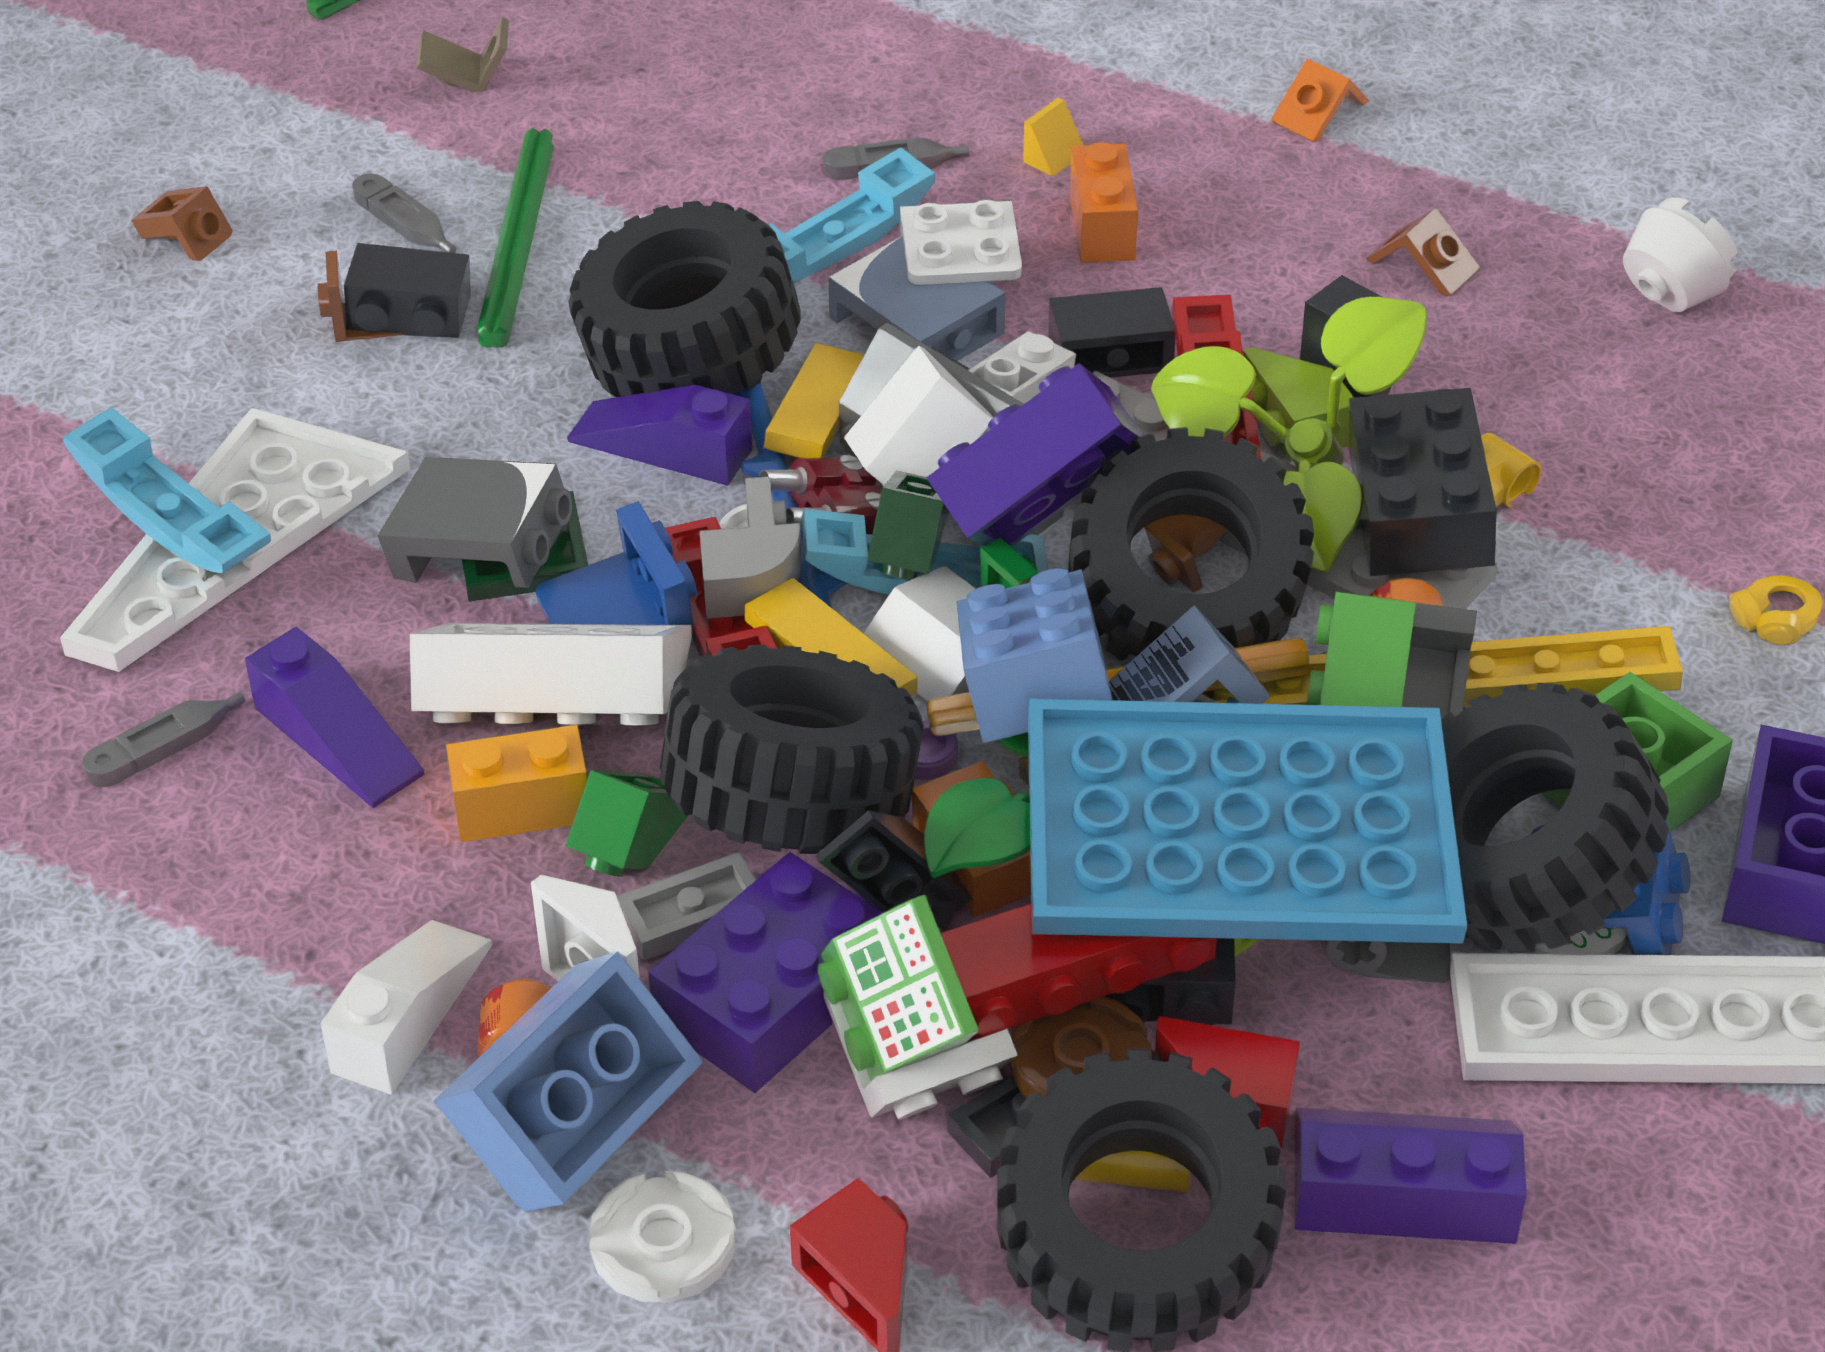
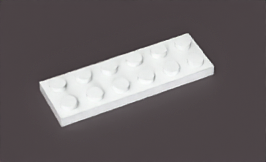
M1452 954L1450 977L1463 1080L1825 1084V957Z

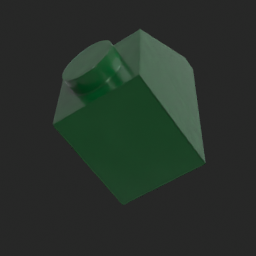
M896 470L882 487L867 560L881 563L880 571L884 574L902 579H915L918 572L929 574L935 564L949 510L926 477Z

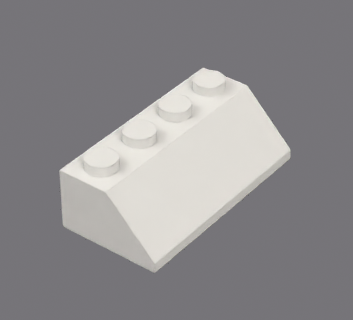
M446 623L411 633V711H432L433 722L437 723L471 721V712H495V723L502 724L533 722V713H557V723L569 725L596 723V713L620 714V724L623 725L658 724L659 714L668 712L673 683L686 668L692 638L691 625Z

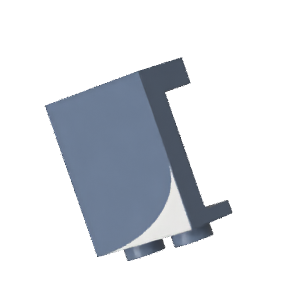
M903 236L828 277L829 318L834 322L838 323L855 313L877 330L884 324L889 323L926 346L934 347L956 361L1005 333L1004 291L989 281L928 285L912 284L908 280Z

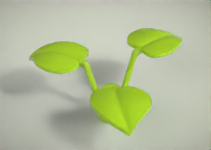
M1365 297L1346 303L1330 317L1321 337V348L1325 358L1338 368L1330 377L1327 420L1324 422L1319 419L1308 418L1298 421L1290 429L1284 428L1257 403L1245 398L1255 383V370L1243 355L1225 347L1198 348L1176 357L1154 378L1151 391L1156 399L1162 418L1170 429L1187 427L1188 436L1204 437L1205 428L1224 431L1223 437H1225L1236 427L1241 408L1252 414L1272 431L1281 443L1285 444L1286 450L1299 472L1286 471L1283 484L1285 486L1290 483L1298 484L1306 502L1303 513L1312 517L1314 538L1311 545L1314 556L1311 568L1319 572L1328 573L1340 549L1355 529L1363 507L1362 488L1355 475L1342 466L1343 451L1334 436L1341 430L1338 417L1342 381L1347 377L1353 389L1364 395L1382 392L1397 383L1409 370L1421 348L1427 327V311L1421 303L1416 301L1385 297Z

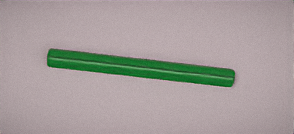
M531 128L524 134L477 326L478 342L482 347L494 346L501 348L509 342L554 145L551 142L553 135L546 128L541 131Z

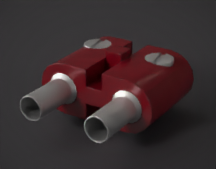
M843 455L840 458H797L791 465L790 470H762L759 477L770 476L771 491H790L793 499L799 506V508H787L785 510L786 524L800 523V529H802L801 517L803 509L864 515L866 534H873L883 486H875L877 479L865 470L858 458L851 455Z

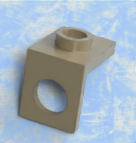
M501 17L481 54L423 31L418 42L416 68L436 76L445 84L457 85L471 92H483L507 50L509 20Z

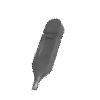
M927 138L860 144L857 147H853V145L836 147L824 153L823 172L825 176L834 180L859 178V171L900 147L929 169H932L954 156L969 155L968 145L959 147L946 146Z
M373 173L363 174L354 179L352 183L354 200L379 220L412 243L442 248L450 253L456 252L457 248L446 240L440 220L434 212L397 186H393V183L381 175Z
M238 692L225 700L218 701L189 700L182 702L115 736L116 739H109L92 748L83 757V767L88 782L98 787L115 785L133 776L134 773L140 772L204 739L217 728L221 719L230 709L245 702L243 694Z

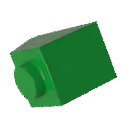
M591 770L565 846L587 854L586 866L608 875L623 877L625 869H648L688 815L685 816L675 806L660 778L647 773Z

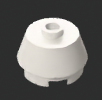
M1677 197L1667 198L1656 208H1650L1643 212L1623 256L1625 271L1635 287L1645 297L1659 303L1672 312H1682L1725 292L1729 286L1730 278L1737 271L1732 268L1731 260L1738 254L1737 247L1731 236L1714 217H1711L1704 224L1696 216L1685 211L1689 201Z

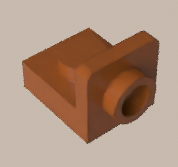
M208 186L166 191L131 220L142 239L166 237L169 241L178 239L189 259L195 261L204 259L233 233L231 226Z
M1173 515L1161 518L1147 525L1145 531L1152 549L1148 559L1156 573L1170 585L1179 580L1193 593L1203 588L1194 558L1208 552L1217 543L1218 539L1226 533V528L1212 520L1194 515Z

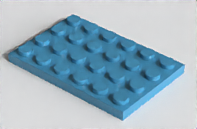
M1029 699L1028 749L1032 934L1463 943L1467 929V920L1440 708Z

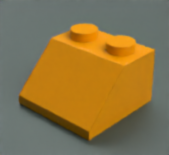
M566 725L446 743L460 842L572 826L587 782L578 725Z

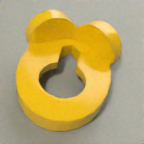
M1785 575L1764 577L1755 581L1748 589L1743 588L1729 595L1730 610L1738 625L1744 627L1748 632L1756 629L1757 635L1762 640L1776 645L1795 644L1798 642L1801 635L1806 634L1816 626L1823 606L1822 596L1816 588L1806 581ZM1787 591L1799 596L1804 605L1798 610L1768 611L1771 604L1768 597L1774 592Z

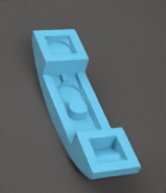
M900 147L858 172L860 185L858 191L785 234L772 223L769 224L776 232L778 241L781 242L792 281H799L875 243L900 222V207L916 206L936 182L935 172Z
M112 407L63 436L65 447L108 499L142 531L185 561L205 570L224 573L271 542L270 533L229 501L223 506L217 507L153 456L150 437Z
M803 509L801 520L805 560L819 570L854 586L889 595L894 587L912 580L884 574L880 571L881 563L867 560L872 535L866 534L864 515ZM1029 534L1012 547L1018 554L1028 557L1034 563L1039 573L1048 570L1043 535ZM940 542L935 564L930 572L946 566L977 589L980 587V549L983 546L980 544L977 547ZM918 572L917 577L922 576L925 573Z

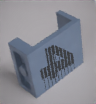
M1195 605L1109 681L1112 700L1192 702L1217 679L1240 703L1263 704L1271 697L1236 649Z

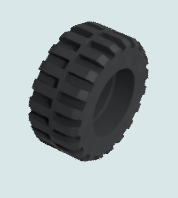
M699 201L683 202V207L672 209L665 205L653 209L654 213L643 218H639L636 215L624 221L622 229L617 232L610 230L599 239L596 250L589 249L581 260L579 270H576L569 290L571 294L568 301L569 309L594 377L600 381L602 388L614 397L640 393L649 394L659 392L660 390L690 385H699L733 394L743 388L749 391L761 383L762 375L766 371L773 373L782 363L785 356L784 352L790 351L797 336V328L801 321V309L781 242L778 241L776 232L767 223L741 207L735 211L729 204L713 201L711 206H704Z
M1187 427L1168 429L1167 437L1164 440L1156 441L1154 435L1150 433L1134 439L1130 455H1127L1123 450H1116L1103 461L1102 475L1097 473L1090 476L1082 490L1081 504L1076 505L1069 548L1068 573L1082 570L1098 635L1100 637L1106 633L1109 636L1107 650L1121 661L1125 660L1129 653L1137 657L1194 605L1234 648L1280 641L1288 632L1291 618L1296 617L1310 575L1314 551L1311 549L1314 528L1312 517L1303 513L1306 499L1298 484L1290 483L1285 486L1283 482L1286 469L1274 457H1269L1265 462L1256 457L1257 445L1243 438L1239 439L1237 445L1223 441L1224 431L1205 428L1204 437L1188 436ZM1173 515L1200 516L1220 524L1237 538L1247 554L1249 567L1242 578L1222 590L1206 594L1181 593L1163 587L1142 571L1131 553V542L1140 530L1161 518Z
M749 645L745 650H737L734 647L718 650L714 656L705 654L697 658L679 674L673 683L660 762V778L669 797L672 798L675 806L685 816L693 815L699 826L710 832L717 829L724 832L727 839L741 844L749 841L761 844L762 849L781 852L782 848L799 850L800 854H818L820 850L825 848L867 811L905 818V815L909 812L924 724L912 696L905 688L898 689L895 680L884 673L875 674L871 672L868 665L858 661L847 662L838 659L836 654L820 650L819 653L801 651L802 647L784 645L782 649L768 648L767 645Z
M1538 683L1536 690H1529L1527 685L1518 684L1503 687L1502 695L1490 698L1489 695L1483 694L1468 701L1470 708L1457 716L1450 712L1441 719L1467 920L1464 938H1470L1474 945L1490 950H1500L1504 944L1509 952H1535L1536 944L1545 943L1548 949H1555L1572 944L1570 936L1584 930L1588 935H1592L1607 926L1603 919L1614 910L1618 909L1623 913L1636 900L1637 895L1634 889L1640 882L1647 885L1659 862L1653 853H1662L1666 845L1669 827L1665 820L1669 813L1667 795L1660 785L1661 779L1622 717L1610 705L1600 703L1595 695L1581 689L1571 688L1567 692L1564 685ZM1572 789L1560 811L1538 831L1512 843L1485 846L1495 825L1509 810L1520 802L1546 791Z
M1127 1048L1126 1060L1110 1062L1106 1052L1085 1057L1083 1072L1074 1075L1070 1068L1064 1067L1047 1078L1046 1098L1042 1097L1039 1093L1030 1094L1018 1109V1127L1015 1126L1007 1129L1001 1146V1167L997 1169V1230L1001 1249L1008 1251V1270L1017 1287L1027 1288L1030 1286L1032 1288L1031 1305L1041 1315L1049 1320L1054 1318L1058 1312L1066 1316L1065 1333L1084 1342L1089 1340L1092 1331L1108 1336L1107 1349L1130 1352L1131 1339L1150 1340L1151 1351L1162 1352L1175 1350L1177 1335L1188 1331L1191 1340L1197 1343L1216 1333L1218 1317L1221 1315L1226 1319L1234 1321L1249 1306L1252 1289L1262 1288L1271 1270L1274 1251L1278 1246L1287 1192L1286 1170L1278 1166L1281 1148L1273 1129L1268 1127L1259 1129L1262 1110L1248 1094H1241L1234 1099L1230 1095L1232 1079L1215 1068H1209L1205 1076L1191 1070L1193 1061L1191 1057L1171 1052L1168 1062L1150 1060L1149 1049ZM1125 1151L1152 1152L1178 1162L1199 1180L1211 1202L1210 1214L1202 1228L1176 1245L1147 1251L1126 1249L1097 1237L1078 1220L1069 1206L1068 1195L1070 1185L1086 1167L1103 1157Z

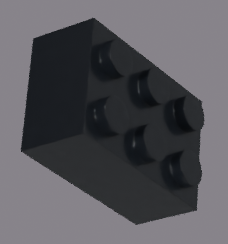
M1471 388L1438 389L1426 392L1392 395L1379 394L1369 397L1349 398V454L1352 472L1362 488L1363 507L1360 520L1370 576L1495 566L1497 510Z

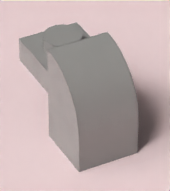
M770 476L745 478L748 527L700 531L707 619L744 616L746 603L792 577L797 581L799 580L801 574L800 523L786 524L784 500L772 501Z

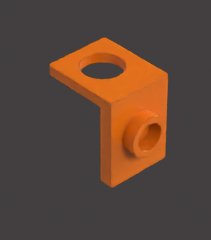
M1307 58L1271 120L1279 126L1312 142H1316L1321 138L1344 97L1363 106L1369 100L1350 78Z

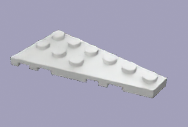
M251 408L189 484L217 507H221L229 501L270 533L271 542L226 572L217 573L202 569L185 561L146 534L60 637L64 655L120 672L409 471L408 451Z

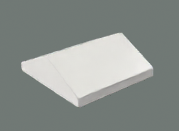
M918 346L844 438L865 470L885 485L896 470L928 477L940 468L937 464L938 460L948 450L963 442L972 444L990 430L988 423L993 416L925 348Z
M946 566L894 587L864 632L868 638L918 677L917 693L915 695L925 703L932 698L969 692L963 670L956 601L967 599V595L976 588Z
M542 874L531 882L541 965L545 972L559 981L576 964L618 951L639 978L637 949L615 892Z

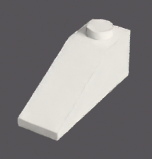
M431 920L357 971L320 1023L330 1073L393 1095L492 947V940Z

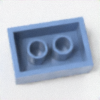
M1063 568L1050 569L1034 575L1030 579V583L1006 589L1000 584L986 585L971 591L967 595V599L956 601L963 670L983 743L1027 733L1029 699L1112 700L1101 643L1082 570L1068 573V570Z
M616 951L576 964L447 1087L434 1102L514 1203L525 1212L564 1204L687 1080L703 1061L623 957Z

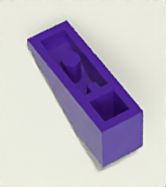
M690 385L660 390L659 392L649 394L640 393L596 400L585 411L567 436L568 442L729 486L740 469L742 461L746 460L753 449L750 399L699 385Z
M297 626L245 657L255 709L372 808H375L425 775L424 769L337 659Z

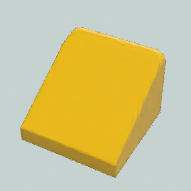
M1058 97L1024 121L1023 160L1024 163L1052 176H1055L1071 164V146L1083 145L1065 100Z

